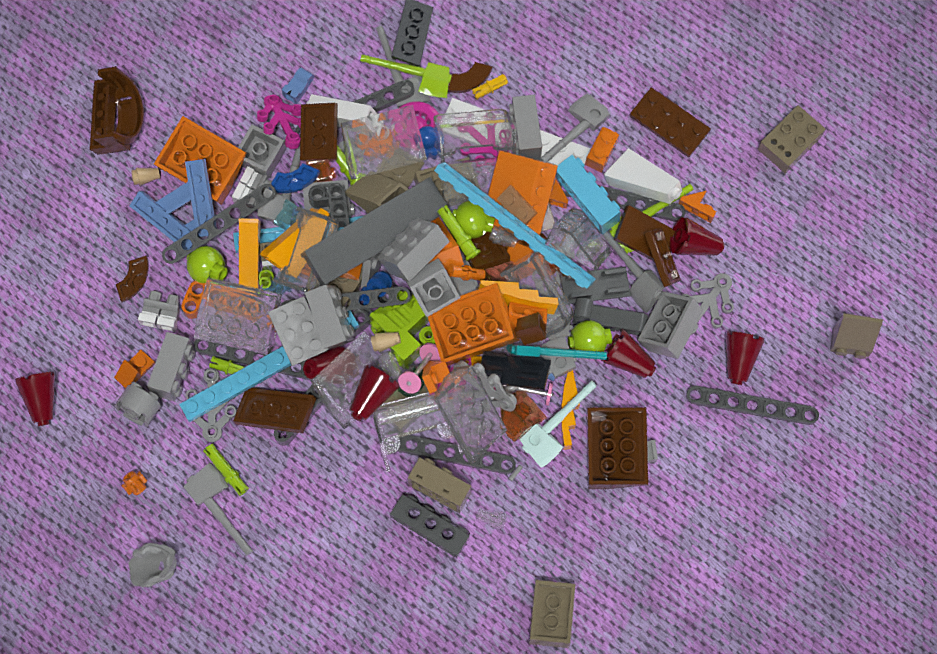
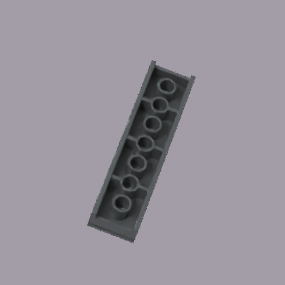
M431 177L308 248L300 255L306 260L321 287L382 252L414 219L421 218L429 222L440 217L437 211L442 207L444 208L447 203Z

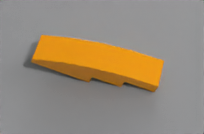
M480 280L477 288L478 290L498 283L507 306L509 302L545 308L547 309V314L553 315L558 306V298L539 297L538 290L519 289V282Z
M573 370L567 373L561 409L578 394ZM580 403L573 410L579 409ZM573 410L561 422L563 450L571 449L572 447L569 430L576 427Z

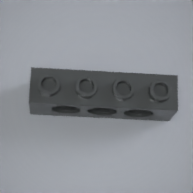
M402 494L391 511L390 517L453 557L458 558L470 539V535L467 534L468 531L461 526H453L450 524L452 521L443 515L441 517L437 516L431 507L419 505L417 503L418 500L413 496L408 495L406 497ZM413 510L420 513L416 519L409 517V513ZM428 521H434L437 525L434 529H428L425 524ZM445 531H450L453 533V537L446 540L442 537V534Z

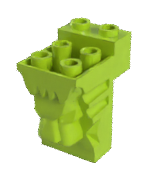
M400 291L397 297L400 301H405L408 294L406 291ZM413 294L412 299L407 304L380 307L369 315L370 325L372 326L370 329L374 334L399 332L401 343L389 349L393 358L391 361L396 367H402L404 370L420 356L421 344L413 336L429 322L428 317L425 316Z

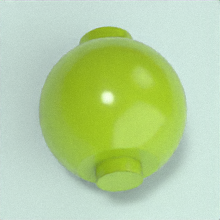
M466 201L460 204L458 209L453 210L452 214L466 235L469 234L472 239L479 238L486 232H492L495 218L485 214L483 208L479 205Z
M201 246L187 256V271L194 281L211 284L216 281L221 282L226 277L228 270L225 268L222 254L217 249L210 246Z
M592 320L578 323L572 329L571 336L568 337L569 348L573 350L604 352L607 344H612L611 330L604 329L600 323Z

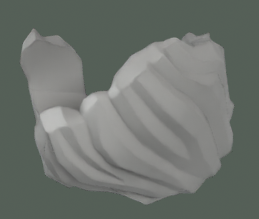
M147 543L141 548L135 549L132 553L133 558L128 562L132 584L141 587H150L168 580L173 576L177 566L175 551L166 545ZM161 561H163L164 570L159 569Z

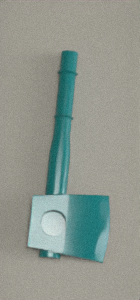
M509 344L506 347L510 354L540 357V355L595 360H606L607 358L606 352L542 348L518 344Z

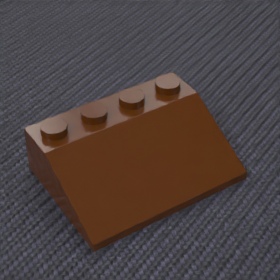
M646 407L587 408L588 489H616L648 485Z

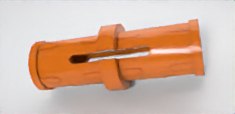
M451 264L447 268L449 277L461 278L464 281L470 279L480 281L484 280L486 276L484 269L471 268L469 265L456 266Z

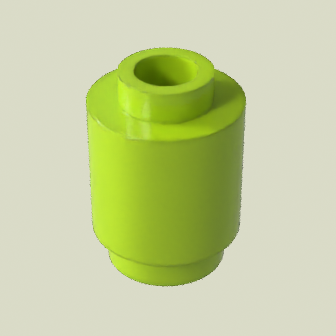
M430 326L422 328L419 332L421 347L426 343L436 345Z

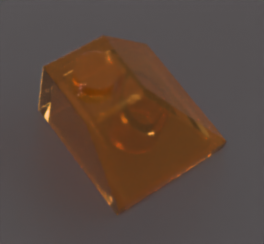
M523 391L513 393L517 399V404L513 411H506L500 407L502 429L513 442L521 439L535 424H540L547 418L527 393Z

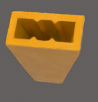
M311 208L268 245L260 255L288 276L296 278L306 264V260L300 254L319 243L334 220L328 217L330 214L326 210Z
M239 218V289H243V293H255V290H259L261 221L259 219Z

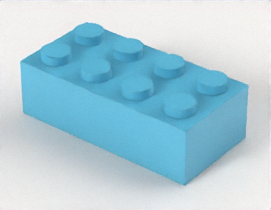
M571 155L558 165L555 175L556 179L603 235L620 222V207L614 200L612 202L607 197L609 194L603 186L599 187L596 184L595 176L591 172L587 173L585 171V165L581 159Z

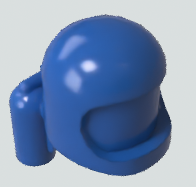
M430 126L422 127L417 133V144L423 149L421 158L424 161H427L430 157L436 159L439 153L438 149L435 148L438 142V134Z
M378 271L369 279L367 287H363L360 291L391 288L392 278L387 272ZM382 292L379 297L384 296L386 293ZM366 294L360 297V301H363L364 306L370 301L369 296Z

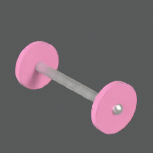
M426 343L420 348L419 353L423 361L414 373L406 371L399 376L398 384L402 390L407 393L419 391L421 388V380L418 377L419 373L428 361H440L435 344Z
M553 383L549 384L548 391L523 387L519 388V390L517 389V391L547 396V406H549L550 397L554 396L552 393Z

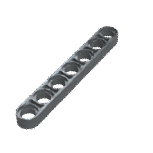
M402 80L353 102L367 105L368 101L376 100L377 105L373 109L375 112H378L412 97L415 92L414 85L410 80ZM404 85H409L411 90L408 93H403L401 88ZM391 92L394 94V98L392 100H385L384 95ZM297 126L295 129V132L298 133V135L301 128Z
M604 187L609 194V200L611 202L614 200L622 210H625L626 206L630 205L642 212L660 202L638 194ZM564 191L567 197H571L568 192ZM624 196L627 199V203L621 205L617 202V198ZM641 200L645 203V207L638 209L635 206V202ZM671 203L663 208L664 211L662 213H656L652 217L677 222L681 217L684 218L686 210L680 204ZM679 209L682 212V216L674 217L672 210Z
M270 184L259 186L167 246L162 251V259L168 264L176 263L237 223L239 218L246 217L272 200L276 194L275 188ZM264 187H270L272 190V195L268 198L263 197L261 194ZM249 197H253L256 200V205L253 208H248L245 204L246 199ZM232 208L240 210V216L236 219L231 218L229 215ZM217 218H221L224 221V226L221 229H216L213 225L214 220ZM200 229L208 231V237L204 240L199 239L197 236V232ZM184 239H189L192 242V247L189 250H184L181 247V242ZM167 250L175 251L176 257L174 260L169 261L165 258Z
M406 287L341 294L342 298L348 297L351 301L350 306L346 308L347 311L403 305L409 303L412 299V293ZM400 290H405L408 294L405 301H400L397 297ZM382 292L387 293L389 296L386 303H381L378 299ZM364 294L368 295L370 299L369 303L365 306L360 303V297ZM296 299L286 300V301H284L283 303H281L280 306H283V305H285V304H287V303H289V302H292V301H294V300H296Z
M200 336L194 341L195 350L199 354L210 357L215 356L227 361L232 360V362L247 366L254 363L253 358L255 355L261 354L266 356L271 353L207 336ZM207 341L208 348L200 350L198 348L199 342ZM220 345L226 346V353L218 354L216 352L217 347ZM244 350L246 353L245 357L237 359L235 357L236 351ZM305 361L298 363L301 365V370L297 373L290 370L291 366L278 372L309 381H318L305 376L303 372Z
M692 386L686 393L687 401L693 405L805 425H813L819 419L818 410L812 406L700 386ZM698 391L700 399H691L690 392ZM716 394L719 397V402L716 404L711 403L709 396ZM731 397L736 398L738 406L731 407L728 404V399ZM749 401L756 402L757 409L753 411L748 409L747 403ZM769 404L774 405L777 409L776 413H768L766 406ZM793 408L796 412L795 417H788L785 410ZM805 412H813L815 419L813 421L807 420Z
M389 432L384 437L385 447L396 452L506 475L514 472L516 467L515 460L507 455L398 432ZM394 436L398 439V443L395 446H390L387 444V439ZM413 440L417 443V447L414 450H409L406 448V443ZM432 444L436 447V452L428 454L425 451V447ZM451 448L455 451V456L447 458L444 455V451ZM465 453H472L474 460L466 462L463 459ZM484 457H491L493 464L485 466L482 463ZM503 461H510L513 467L510 470H504L501 466Z

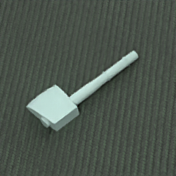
M590 381L565 407L558 411L543 426L538 423L535 424L520 439L523 444V450L529 453L541 468L552 461L563 448L550 432L597 387L593 381Z

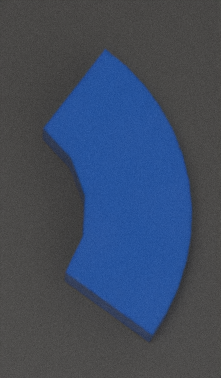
M302 164L297 170L290 173L277 172L270 185L275 188L277 193L297 192L312 184L319 176L320 171Z

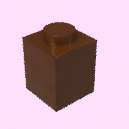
M538 312L518 318L515 334L525 346L545 340L547 326Z

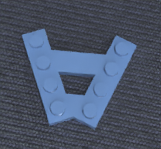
M206 159L185 162L188 182L160 200L155 201L145 192L139 191L129 206L175 242L215 216ZM191 201L194 220L185 225L171 213ZM200 229L197 232L198 238L208 236V231ZM184 239L181 242V247L184 250H189L192 247V242L189 239Z

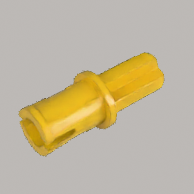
M502 74L490 81L486 80V83L471 90L473 95L475 94L476 100L489 93L493 94L495 90L507 85L508 80Z

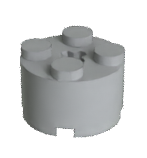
M132 382L131 385L126 387L116 402L115 408L118 411L122 409L125 412L123 416L141 426L145 423V427H147L161 405L157 401L159 397L151 391L147 393L142 390L139 384Z

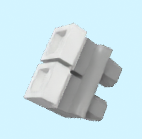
M247 166L232 195L233 202L235 203L263 184H271L272 181L268 180L267 175H261ZM264 187L261 194H263L265 188L269 189V187ZM249 197L246 199L245 204L248 208H253L256 205V200L253 197Z
M151 291L148 299L144 298V306L138 317L140 325L176 332L180 315L179 297L170 294L166 303L160 302L162 294L157 291Z

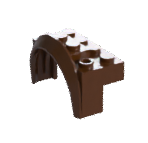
M116 66L98 69V76L102 79L94 80L90 150L97 155L130 150V144L137 139L143 124L144 109L140 93L134 81ZM131 97V99L119 100L120 98ZM116 104H117V109H118V123H117L116 131H114V127H115V110H116Z

